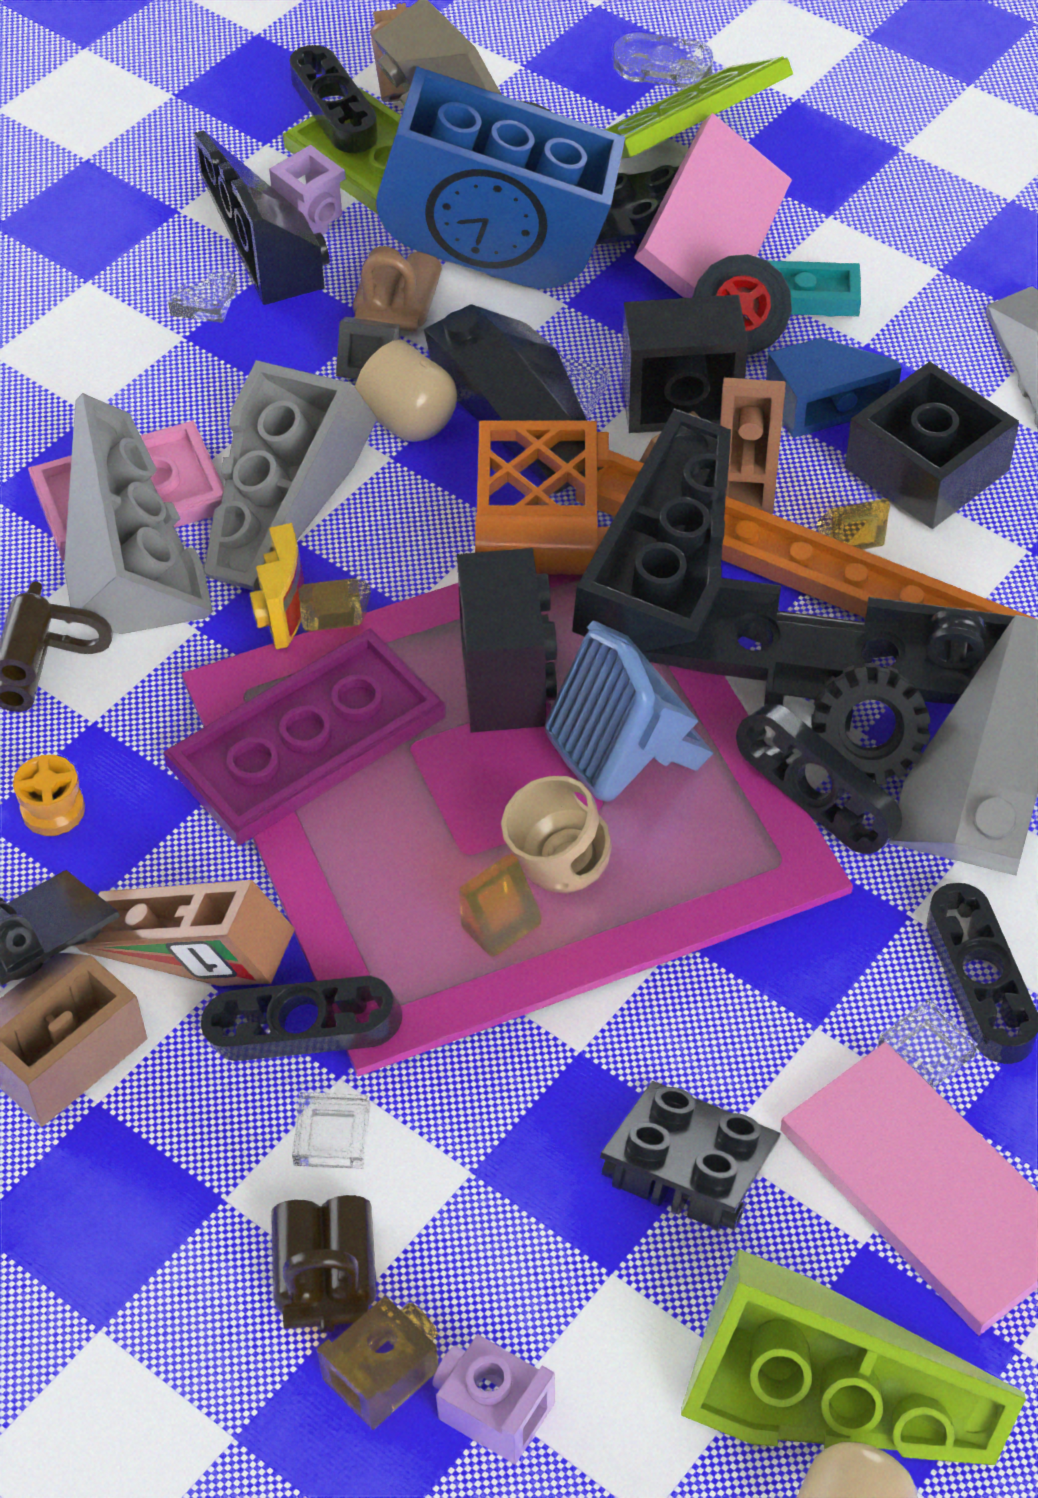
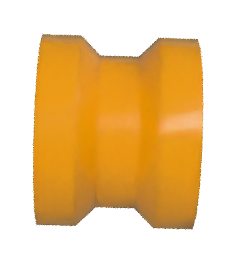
M40 755L29 759L19 767L14 775L13 788L20 804L19 809L25 826L33 833L43 836H58L69 832L79 824L84 816L85 802L79 788L77 772L71 762L57 755Z

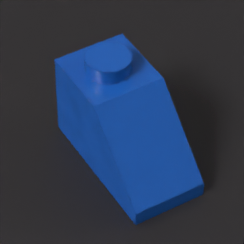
M817 338L768 352L766 380L786 382L782 422L792 438L851 422L852 417L900 383L902 367L895 359L827 339Z

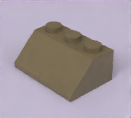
M428 0L416 1L372 36L384 55L377 60L381 70L396 88L402 85L406 92L399 98L403 106H405L417 66L502 95L476 47Z

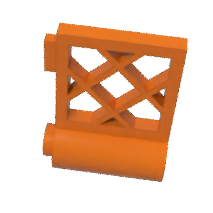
M479 421L475 552L533 548L536 574L583 575L609 527H598L597 467H609V432H597V421ZM491 441H517L526 450L511 462L506 463L491 451ZM560 441H585V450L568 464L549 449ZM537 459L556 472L538 487L520 474L522 470ZM584 468H585V477L582 476V475L579 473V472L582 471ZM493 469L496 473L490 477V470ZM507 482L526 496L515 505H490V496ZM568 482L585 496V505H559L549 496Z

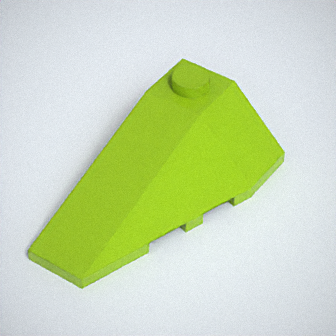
M738 1249L709 1315L682 1403L681 1416L753 1445L778 1447V1440L824 1444V1449L840 1442H856L871 1445L878 1449L898 1450L903 1458L996 1465L1026 1401L1025 1392L813 1279Z

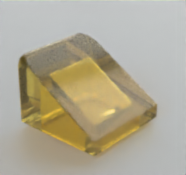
M887 498L831 508L818 520L817 530L821 534L859 549L883 546L885 544L890 511L889 500Z
M350 578L301 584L302 587L298 588L302 627L306 631L358 626L365 619L371 594L370 583H366L365 580Z
M512 853L501 858L459 889L461 927L488 955L495 956L500 954L541 923L538 905L519 860Z

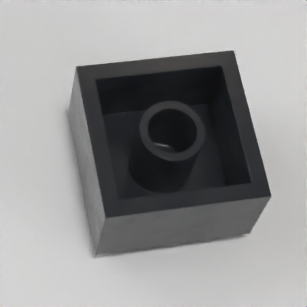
M739 295L624 302L622 390L628 433L662 431L674 409L688 414L694 411L699 418L720 425L724 378L745 379L748 340Z
M929 361L851 418L845 468L933 530L1010 470L1019 420Z
M533 548L457 554L461 643L471 733L545 727L546 701L556 700L555 664L554 662L545 663L548 660H557L554 621H549L548 614L541 615L543 611H551L548 573L536 574Z

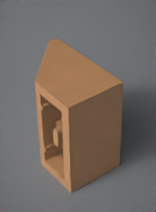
M58 953L52 956L37 972L26 977L0 998V1088L39 1126L43 1127L148 1039L137 996L91 955Z

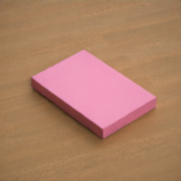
M194 420L140 435L157 469L151 477L157 493L163 502L174 504L181 518L174 525V528L213 517L214 510L221 505L224 486ZM72 455L28 468L32 485L62 561H65Z

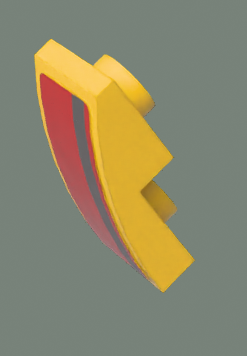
M292 523L269 528L273 552L264 553V564L256 566L260 590L249 592L257 628L269 626L276 650L289 646L298 630L304 611V576L297 538Z

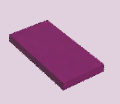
M369 628L165 750L164 757L167 767L236 845L240 846L446 717L445 702Z

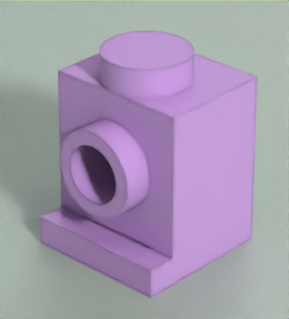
M312 145L269 169L271 187L304 214L314 234L321 232L322 235H325L329 229V223L342 216L340 182L346 179L345 170ZM305 175L306 184H303L298 179Z
M479 1334L475 1336L466 1351L456 1345L453 1346L443 1357L433 1378V1386L439 1389L436 1394L439 1420L514 1465L517 1464L555 1404V1372L543 1365L538 1369ZM483 1378L499 1388L494 1391H483L478 1386Z

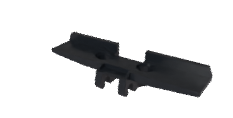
M721 578L719 595L695 641L643 651L642 653L652 663L715 675L767 681L764 705L779 704L782 706L784 704V696L816 699L817 694H821L826 688L825 683L832 676L837 678L842 675L843 669L853 665L854 669L865 667L864 663H872V658L893 656L896 662L889 667L897 669L898 673L903 677L907 676L915 684L919 693H921L924 702L956 704L1015 616L969 610L979 615L986 625V634L983 640L985 644L983 659L977 665L970 668L949 669L939 666L930 660L926 648L929 638L928 626L930 619L940 611L954 608L869 597L865 622L780 611L781 585ZM743 636L761 643V650L746 649L739 644L738 640ZM853 708L849 711L845 720L846 732H850Z

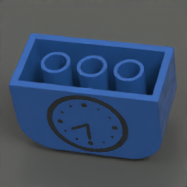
M417 66L376 199L378 216L385 229L397 241L416 251L488 274L494 278L504 279L530 288L546 289L562 286L571 282L583 272L592 254L611 207L625 137Z

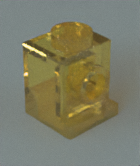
M384 1296L333 1342L327 1339L317 1348L322 1379L374 1430L435 1374L439 1364L437 1345L433 1341L438 1337V1332L428 1316L418 1306L408 1302L402 1309H399L389 1298ZM386 1341H389L394 1346L392 1350L386 1353L375 1352Z

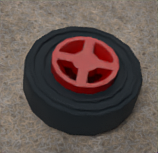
M749 254L727 256L710 265L697 281L692 298L739 295L742 313L746 315L743 318L748 340L747 355H754L772 346L786 330L792 312L791 291L782 273L767 260Z

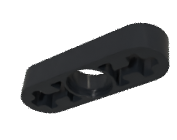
M307 45L295 50L289 60L292 85L334 147L346 153H360L371 149L378 139L376 113L335 54L329 48L320 45ZM329 96L345 97L341 100L336 101L322 100L323 98Z
M766 704L741 721L737 728L736 741L742 756L849 849L861 854L875 853L898 834L902 825V814L894 798L788 708L779 704ZM767 726L776 733L772 740L773 746L768 745L764 740L767 733L765 727ZM793 750H799L802 754L789 764L786 760L794 754ZM807 764H817L828 772L832 782L830 793L819 792L809 784L805 774ZM848 792L851 797L843 803L845 806L840 808L835 802ZM865 811L871 813L875 818L871 830L865 828L861 823L864 819Z
M946 884L940 887L931 898L926 922L929 936L976 1048L983 1056L997 1063L1012 1064L1020 1062L1028 1057L1034 1048L1038 1034L1037 1009L986 895L970 884ZM948 910H957L961 918L970 917L967 929L968 940L962 942L964 931L960 921L956 916H947ZM973 960H984L993 964L999 970L1001 977L992 983H978L966 975L963 966ZM1002 1001L1000 1013L1008 1028L1019 1027L1016 1037H1009L1004 1028L993 1029L997 1017L995 1004Z
M373 976L231 990L217 995L208 1003L203 1011L201 1030L216 1052L223 1058L231 1061L370 1048L386 1043L397 1033L402 1022V1008L390 987L383 980ZM375 1000L380 1009L371 1011L369 1021L361 1023L356 1014L365 1012L367 1002ZM336 1003L342 1013H334L332 1005ZM305 1004L318 1007L317 1019L309 1029L301 1033L285 1031L286 1018L293 1009ZM243 1014L249 1023L238 1025L236 1035L229 1037L223 1029L234 1026L236 1016ZM262 1024H268L269 1034L263 1029Z

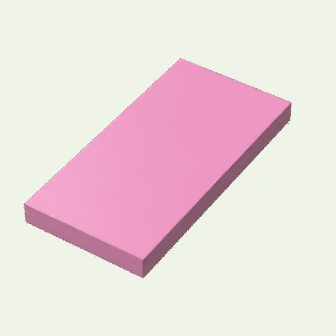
M712 113L701 123L634 258L683 298H692L697 281L710 265L732 255L749 254L757 256L792 179Z
M886 1042L881 1044L782 1118L780 1131L978 1336L1038 1289V1191Z

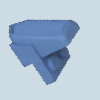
M593 620L587 627L589 631L580 645L545 722V733L559 755L596 799L606 802L614 800L652 758L665 766L674 762L697 771L714 753L693 728L699 722L627 635Z

